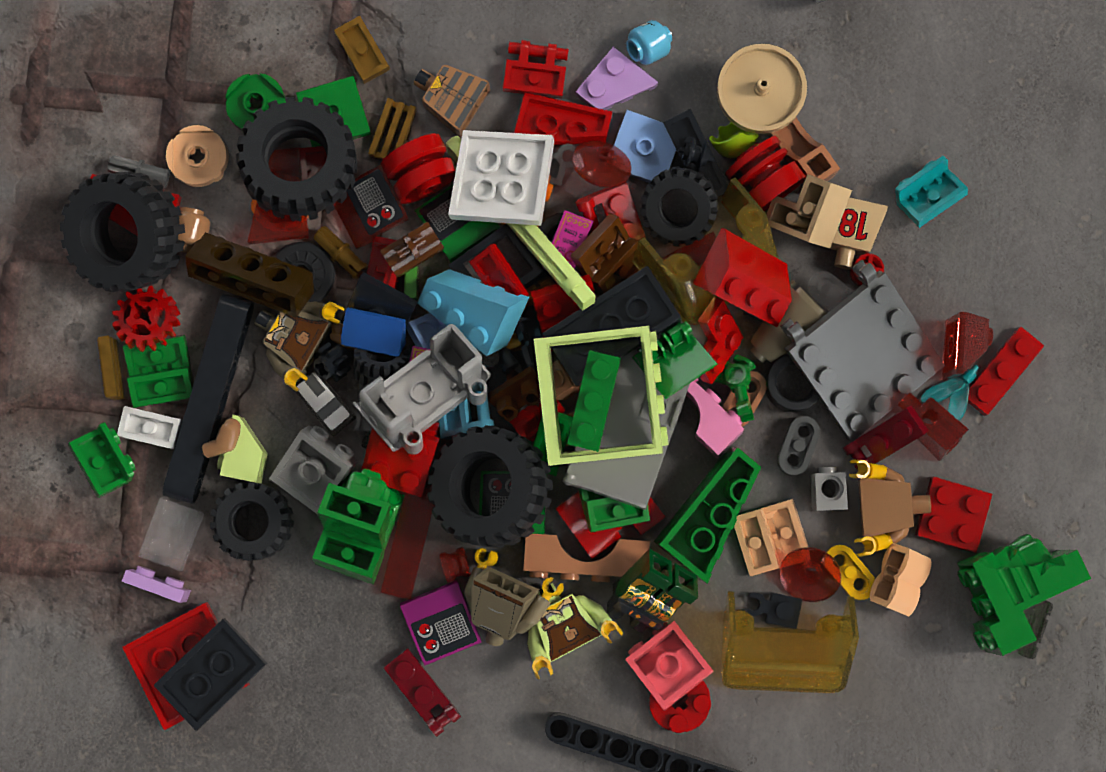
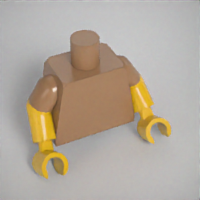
M865 460L850 461V463H856L858 466V472L856 474H849V477L859 478L863 537L855 539L854 543H863V553L857 554L859 557L871 555L876 551L888 549L892 543L897 544L908 535L909 528L914 527L913 514L931 513L930 495L912 496L911 483L905 482L904 477L900 473L884 465L868 463Z

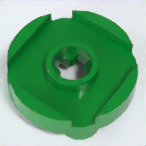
M259 73L260 75L245 74L238 77L229 86L226 93V111L230 120L240 130H242L246 121L253 123L255 120L253 113L258 109H249L251 107L249 102L251 98L256 100L260 97L263 98L261 102V109L263 111L269 109L268 103L277 100L278 104L286 102L281 86L272 77Z

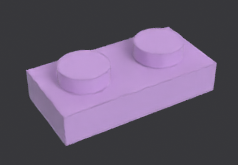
M137 566L136 570L129 569L125 571L122 579L124 583L179 603L187 602L191 590L184 588V582L169 576L165 580L154 577L155 571L142 566Z

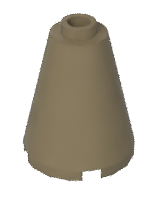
M793 279L790 280L792 301L778 328L763 321L750 340L753 345L750 351L762 363L766 359L772 363L787 354L784 348L791 341L780 327L785 321L790 318L794 323L798 322L805 332L827 314L801 287L796 291L793 289L797 284Z

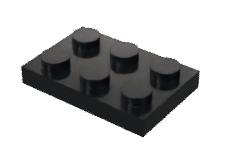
M224 618L154 684V687L194 730L198 731L268 663Z

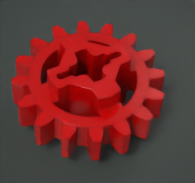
M149 286L147 292L139 288L136 290L137 294L135 295L127 291L125 294L128 299L125 302L122 300L117 301L121 309L112 311V315L117 320L112 323V326L118 331L116 335L119 339L125 341V344L130 349L136 345L140 352H143L147 345L150 346L152 351H156V343L160 342L164 346L168 345L165 338L167 336L175 337L176 334L172 328L181 325L178 318H176L181 313L178 307L175 306L176 302L173 297H168L164 289H160L157 292L153 286ZM142 313L149 317L151 324H148L146 320L144 321Z

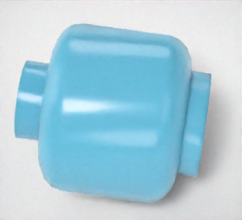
M650 20L630 31L626 42L627 51L635 62L649 65L669 54L672 34L666 26H663L658 21Z

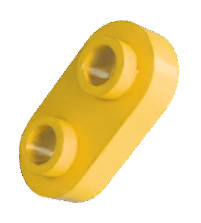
M834 545L825 552L823 558L827 571L849 597L857 600L870 598L871 588L875 581L873 574L848 546ZM838 554L844 559L841 566L834 564V557ZM857 578H860L864 584L860 590L854 588V581Z

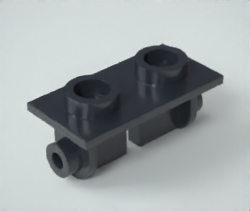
M531 310L521 315L513 334L516 333L518 340L522 341L524 345L521 347L522 350L516 351L522 371L531 366L538 373L534 339L543 338L535 311Z

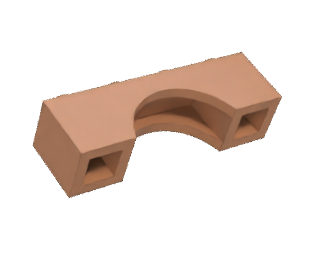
M797 117L783 129L767 133L769 137L775 135L779 138L781 143L777 147L778 150L786 148L788 150L787 155L784 157L788 163L796 161L806 176L808 174L829 181L840 170L825 146L815 141L805 131Z
M531 534L525 538L523 571H530L529 577L548 578V572L561 573L560 579L579 580V574L591 575V581L610 582V576L622 577L650 549V541L618 539L611 552L602 559L593 562H583L572 558L563 550L557 535Z

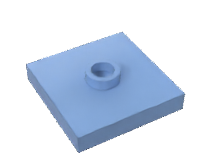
M627 110L606 168L648 183L662 171L669 170L676 149L663 122Z

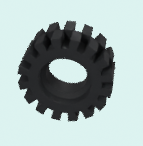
M404 346L400 355L395 357L363 349H355L354 375L356 381L360 380V384L363 386L367 383L369 385L379 376L385 381L409 363V350H406V346Z

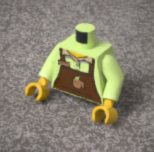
M553 583L549 584V590L552 593L556 591ZM542 588L539 589L538 595L540 596L543 594ZM571 593L563 598L559 595L552 596L549 600L551 604L540 621L528 630L527 645L533 662L532 669L535 677L540 679L538 671L543 667L548 668L551 676L553 669L550 662L601 635L608 643H612L608 637L609 633L617 630L622 636L621 628L616 622L612 621L600 604L584 595L574 596Z

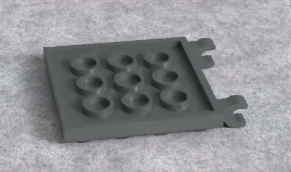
M860 260L852 267L854 273L861 280L862 285L805 332L798 322L794 323L790 318L780 325L791 341L784 349L846 439L851 442L945 366L886 273L880 270L876 272L871 263L865 264L863 260Z

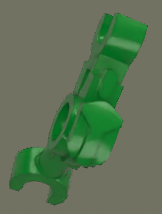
M736 354L733 357L735 364L727 362L724 370L717 376L714 382L728 386L735 393L737 413L739 417L741 416L742 423L754 420L747 389H749L751 382L750 371L755 369L756 366L750 359Z

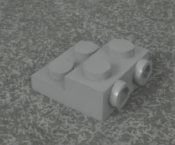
M307 426L298 433L269 479L317 514L328 483L341 486L358 461L353 458L354 453L349 447L343 444L336 446L328 440L329 434L326 430L319 426H313V428Z

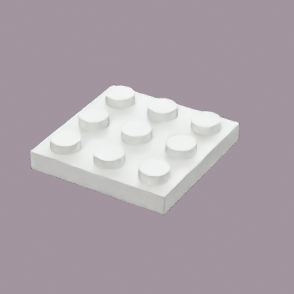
M463 130L448 213L450 219L541 226L554 147L553 135Z

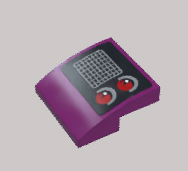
M457 580L400 603L402 613L424 666L482 642L476 626L471 621L469 607Z

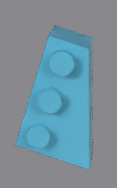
M446 270L428 278L417 304L446 326L449 324L456 325L471 344L486 356L508 345L527 304L528 296L522 294L517 296L505 292V288L482 284L479 279L452 270Z

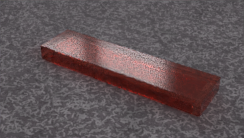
M427 482L422 497L405 493L380 593L409 600L412 599L433 514L432 509L435 504L429 503L428 492H432V485H428Z

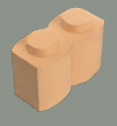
M892 543L884 554L881 573L876 577L872 585L870 601L909 617L918 604L920 587L929 576L931 559L914 550Z

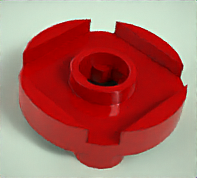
M700 682L686 693L688 696L685 700L687 706L683 709L680 706L673 708L671 705L664 711L650 693L649 709L656 722L663 728L675 733L688 732L699 727L705 721L711 709L710 692L705 682Z

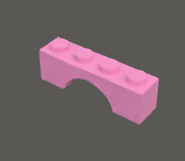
M697 378L690 383L686 394L695 404L699 413L700 423L695 438L718 459L743 433L744 428L741 426V418L731 409L726 412L719 405L721 399L711 389L708 388L705 391L696 383L699 380Z

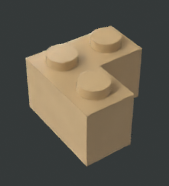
M807 174L798 201L794 202L779 196L775 197L771 201L763 224L804 241L830 248L852 190Z

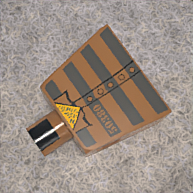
M443 65L436 76L421 69L414 80V85L426 92L422 98L424 108L460 138L462 137L463 130H466L490 91L487 80L448 65Z

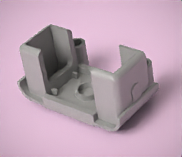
M449 324L430 338L429 351L426 349L385 381L379 376L360 391V402H353L352 404L392 451H397L403 447L409 454H418L423 449L422 432L462 403L466 398L474 405H481L486 401V382L491 374L482 364V355L456 325ZM413 439L417 440L416 443H410Z

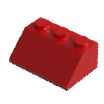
M721 228L693 284L778 328L792 301L787 263L732 232Z

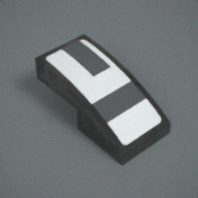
M313 369L306 375L308 377L307 381L302 378L296 383V387L300 390L295 392L334 437L355 420L356 416L329 383L321 378Z

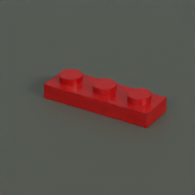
M1018 327L969 386L968 403L982 415L987 416L1038 355L1044 345L1024 328Z

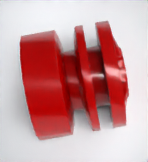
M775 135L751 146L725 172L728 180H733L743 175L734 184L736 190L751 186L752 190L748 192L743 200L755 216L769 209L771 201L775 197L785 198L800 186L807 177L796 161L781 166L780 162L787 155L788 150L782 148L772 154L781 143Z

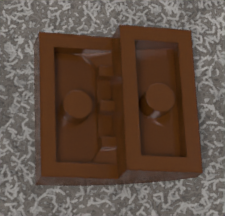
M611 213L570 255L583 276L590 274L593 287L600 296L640 271L649 261L638 240L630 238L619 217Z

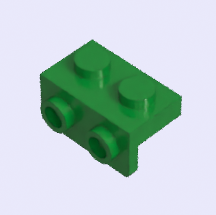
M105 422L99 424L96 430L68 443L69 449L97 498L130 483L134 477L133 471L136 470L131 457L128 454L123 455L118 446L121 443L118 434L114 428L109 429Z

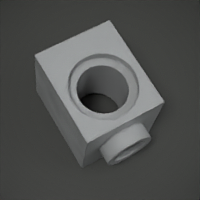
M837 467L818 468V473L810 475L812 511L848 510L846 472L837 473ZM826 480L831 481L836 488L835 494L831 498L826 497L821 490L822 484Z

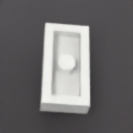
M124 406L117 434L120 437L174 449L183 420Z

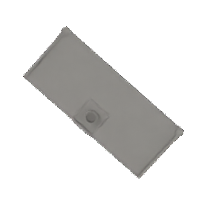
M678 311L682 318L681 323L687 321L692 328L691 333L704 346L706 335L698 323L699 317ZM658 334L657 339H660L661 335ZM638 348L621 358L600 448L652 443L645 374L632 359L638 353ZM690 384L669 398H664L665 414H659L661 427L667 426L668 442H670ZM668 445L663 446L662 454L570 463L563 482L568 486L582 488L646 510ZM576 447V448H575V451L589 450V449H585V448H581V447Z

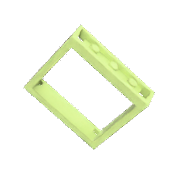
M649 326L534 339L548 466L663 453V446L669 445L667 426L661 427L659 414H665L663 395H657L656 383L662 382L660 363H653L652 351L658 350L656 331L650 332ZM640 336L652 443L600 448L599 452L593 450L562 452L551 346Z

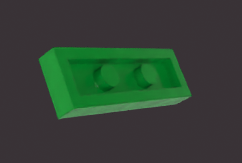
M589 350L567 442L568 445L599 452L621 357Z

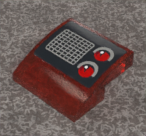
M381 165L355 178L353 188L346 190L347 198L342 204L336 201V206H334L356 249L373 242L375 237H383V233L409 220Z

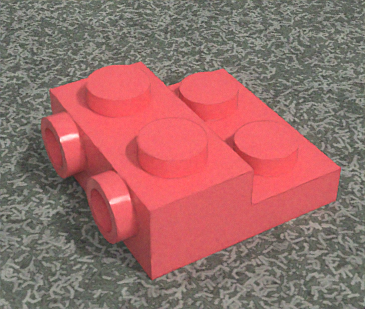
M675 621L670 624L664 622L663 627L658 631L654 630L652 632L654 637L645 644L643 641L635 644L628 651L630 656L625 659L664 711L714 672Z

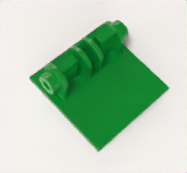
M687 321L683 323L677 322L675 327L667 331V334L662 332L660 334L661 338L657 339L658 350L652 351L653 363H660L662 382H657L656 388L665 399L717 365V362L691 333L692 328ZM638 348V353L632 359L644 372L642 349Z

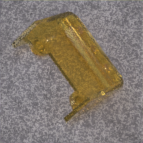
M734 177L730 180L721 203L736 220L738 229L744 235L742 239L779 259L766 213ZM645 237L639 240L632 262L639 270L646 266L649 267L680 314L682 322L687 321L689 325H698V319L713 297L720 299L693 284L702 265L698 266L690 256L683 253L673 254L663 260Z
M728 591L723 618V684L731 689L814 693H836L843 690L847 686L859 640L854 597H847L843 616L825 615L817 621L815 630L754 627L752 615L741 610L735 611L734 592Z

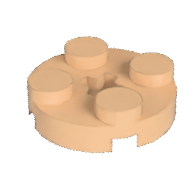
M192 125L180 130V133L176 135L174 140L171 139L166 150L167 165L175 177L192 187H204L221 180L229 159L227 146L221 137L210 128L201 125ZM196 149H200L201 153L205 154V158L196 164L194 160L190 159V155L195 154Z

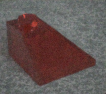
M959 312L945 320L943 363L945 366L942 368V380H950L962 375L988 350V346H991L993 340V329L989 328V319L968 312Z

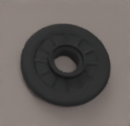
M295 242L286 245L274 256L291 265L307 267L310 272H313L314 294L308 302H320L331 291L335 280V268L328 253L320 246L310 242Z

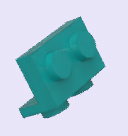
M941 156L935 161L928 162L921 171L911 178H905L895 188L896 203L920 228L968 195V187L948 169V159L945 156Z

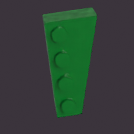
M730 446L653 542L686 569L697 575V578L708 584L714 565L722 554L726 539L734 528L742 505L745 504L761 466L738 447Z

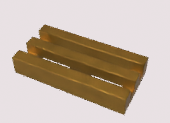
M387 98L368 152L369 156L383 160L388 155L402 112H406L407 116L395 149L405 144L417 111L415 106H407L403 102L399 101L398 103L393 99ZM393 108L396 111L380 153L377 151Z
M109 335L98 337L97 342L105 397L112 400L125 399L117 339Z

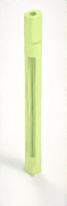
M454 136L446 142V152L456 163L461 144L459 136ZM507 223L582 311L595 303L596 295L537 225Z

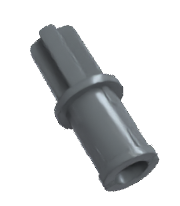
M113 155L108 162V171L110 173H142L148 175L150 180L156 179L163 184V188H166L169 183L170 169L145 164V161L142 159L138 162Z

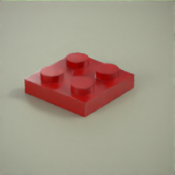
M375 431L365 468L380 473L381 480L389 488L422 497L440 438L422 433L423 449L418 454H409L403 447L397 451H392ZM413 439V440L410 441V443H416V442H417V440H415V439Z
M931 477L926 495H930L931 513L920 514L915 536L977 553L993 494L938 477Z

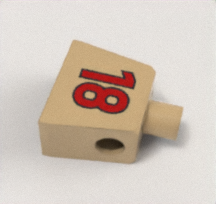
M849 197L831 247L828 248L837 250L835 267L852 269L855 255L861 256L871 251L888 206Z

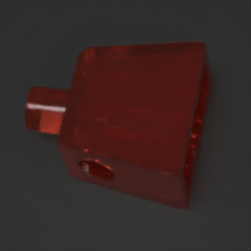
M910 392L898 404L902 410L910 405L915 409L929 430L918 440L939 461L962 441L969 430L931 397L923 404ZM923 418L931 420L932 424L926 423Z

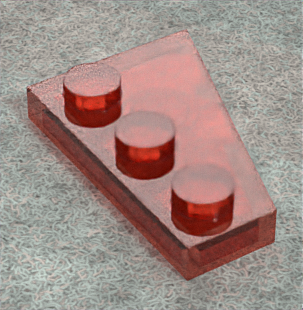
M299 147L273 151L269 159V168L275 176L286 181H302ZM256 203L247 241L249 245L310 238L307 215L301 216V221H291L290 215L286 214L281 219L275 217L272 210L266 212Z

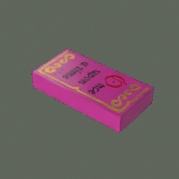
M565 210L552 244L575 270L576 264L570 255L588 237L593 221Z

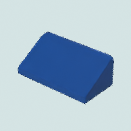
M347 307L341 334V345L398 357L406 345V320Z

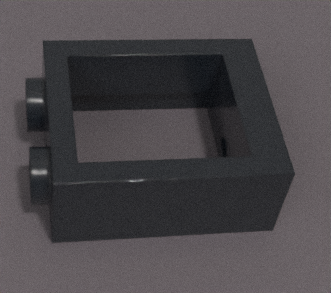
M507 223L449 264L450 270L472 277L465 267L469 264V261L488 246L497 244L505 237H508L532 270L519 279L525 289L544 276L543 265L528 250Z

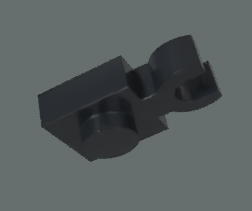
M750 592L748 594L749 597L756 598L759 601V606L755 610L745 609V613L751 616L766 613V623L797 629L803 599L771 592L768 601L760 593Z

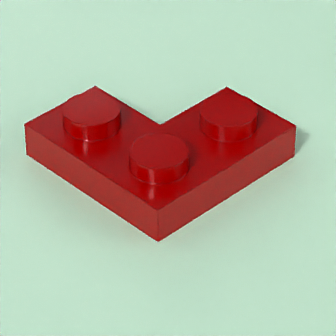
M713 297L698 319V323L708 339L703 347L717 362L715 367L700 376L703 382L711 385L724 370L726 363L734 351L739 348L744 338L724 300Z

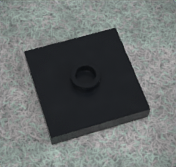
M363 272L347 307L405 319L407 327L418 301ZM344 313V315H343V317H342V320H341V323H342V324H343V322H344L345 313Z

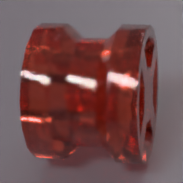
M459 547L450 554L447 552L439 553L447 583L454 581L459 576L470 577L471 571L464 547Z

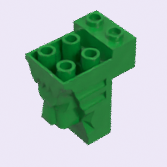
M366 468L361 472H353L350 476H347L341 487L328 483L317 512L323 526V531L312 557L315 565L374 585L384 558V551L405 495L400 494L396 489L389 488L381 480L380 473Z
M1023 534L1009 545L999 547L992 552H982L957 562L960 569L957 571L958 578L965 588H969L973 599L970 601L974 611L978 616L982 615L983 617L982 620L973 623L976 630L973 633L975 642L981 650L985 649L987 653L1000 656L1011 653L1037 640L1023 612L1024 610L1091 579L1078 550H1056L1050 553L1041 540L1033 538L1029 534Z

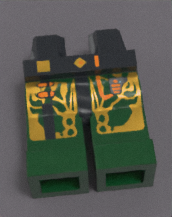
M649 549L621 579H618L613 584V596L607 602V614L618 619L626 613L630 616V625L641 633L649 627L658 631L663 627V622L668 621L685 602L690 605L698 599L697 575L676 563L672 565L671 560ZM654 562L660 565L659 569H654ZM679 576L685 579L682 584L679 583Z

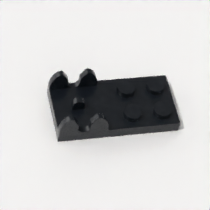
M646 266L596 298L595 303L585 310L579 309L542 334L546 338L649 326L650 332L656 331V335L665 330L669 331L675 327L677 322L681 323L682 318L649 267ZM639 336L551 346V348L577 387L582 383L589 350L622 358L639 346L641 347V338Z

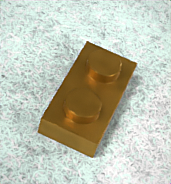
M361 16L334 30L364 84L390 70L388 63Z

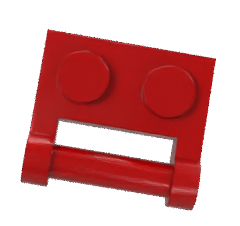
M625 181L589 194L575 202L578 211L582 212L584 218L593 221L590 234L599 225L594 207L601 204L605 218L610 213L618 216L630 238L638 241L646 238L630 190Z

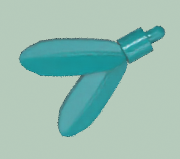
M973 365L971 369L967 368L960 377L947 380L929 388L921 396V402L923 404H935L951 396L948 415L952 423L959 422L965 414L969 384L977 376L978 365Z

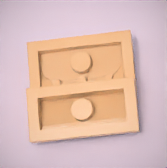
M793 499L737 516L734 528L750 577L812 558Z

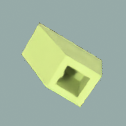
M233 415L232 418L240 422V436L236 447L232 451L219 455L217 468L221 469L220 476L262 484L268 453L245 418Z

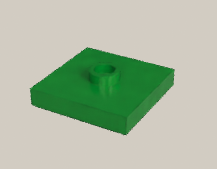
M354 76L296 92L299 102H302L303 97L311 98L314 105L318 106L320 102H323L330 107L331 113L337 112L343 118L344 125H348L353 140L371 135ZM310 139L312 147L322 146Z

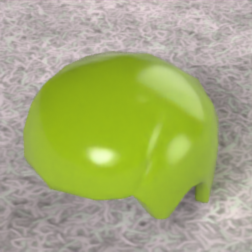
M730 122L727 126H720L718 128L719 135L717 138L710 136L709 140L721 156L736 159L751 146L755 145L758 134L744 131Z

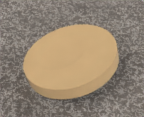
M754 44L735 52L724 64L717 82V98L724 115L738 128L756 134L773 133L788 126L801 111L807 95L806 76L799 62L786 50L770 44Z

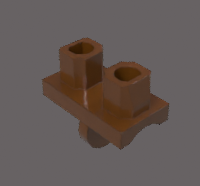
M426 222L380 251L396 277L399 278L445 248L429 222Z
M531 366L520 373L511 370L506 374V382L487 393L488 401L506 421L516 418L518 416V409L524 405L534 406L541 402L538 375Z

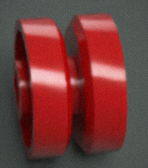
M432 133L415 138L390 152L380 163L388 180L397 181L393 186V190L401 204H409L424 199L454 181L456 165L452 158L443 157L447 149L439 134Z

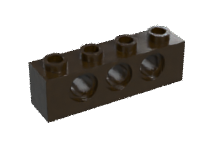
M205 232L201 239L196 241L185 255L188 277L297 318L314 294L313 272L283 262L276 257L259 253L249 247L227 241L220 236H214Z

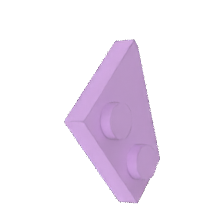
M612 47L577 89L575 95L590 107L607 110L612 108L614 104L626 102L632 99L633 96L648 89L649 91L655 89L658 82L620 51Z

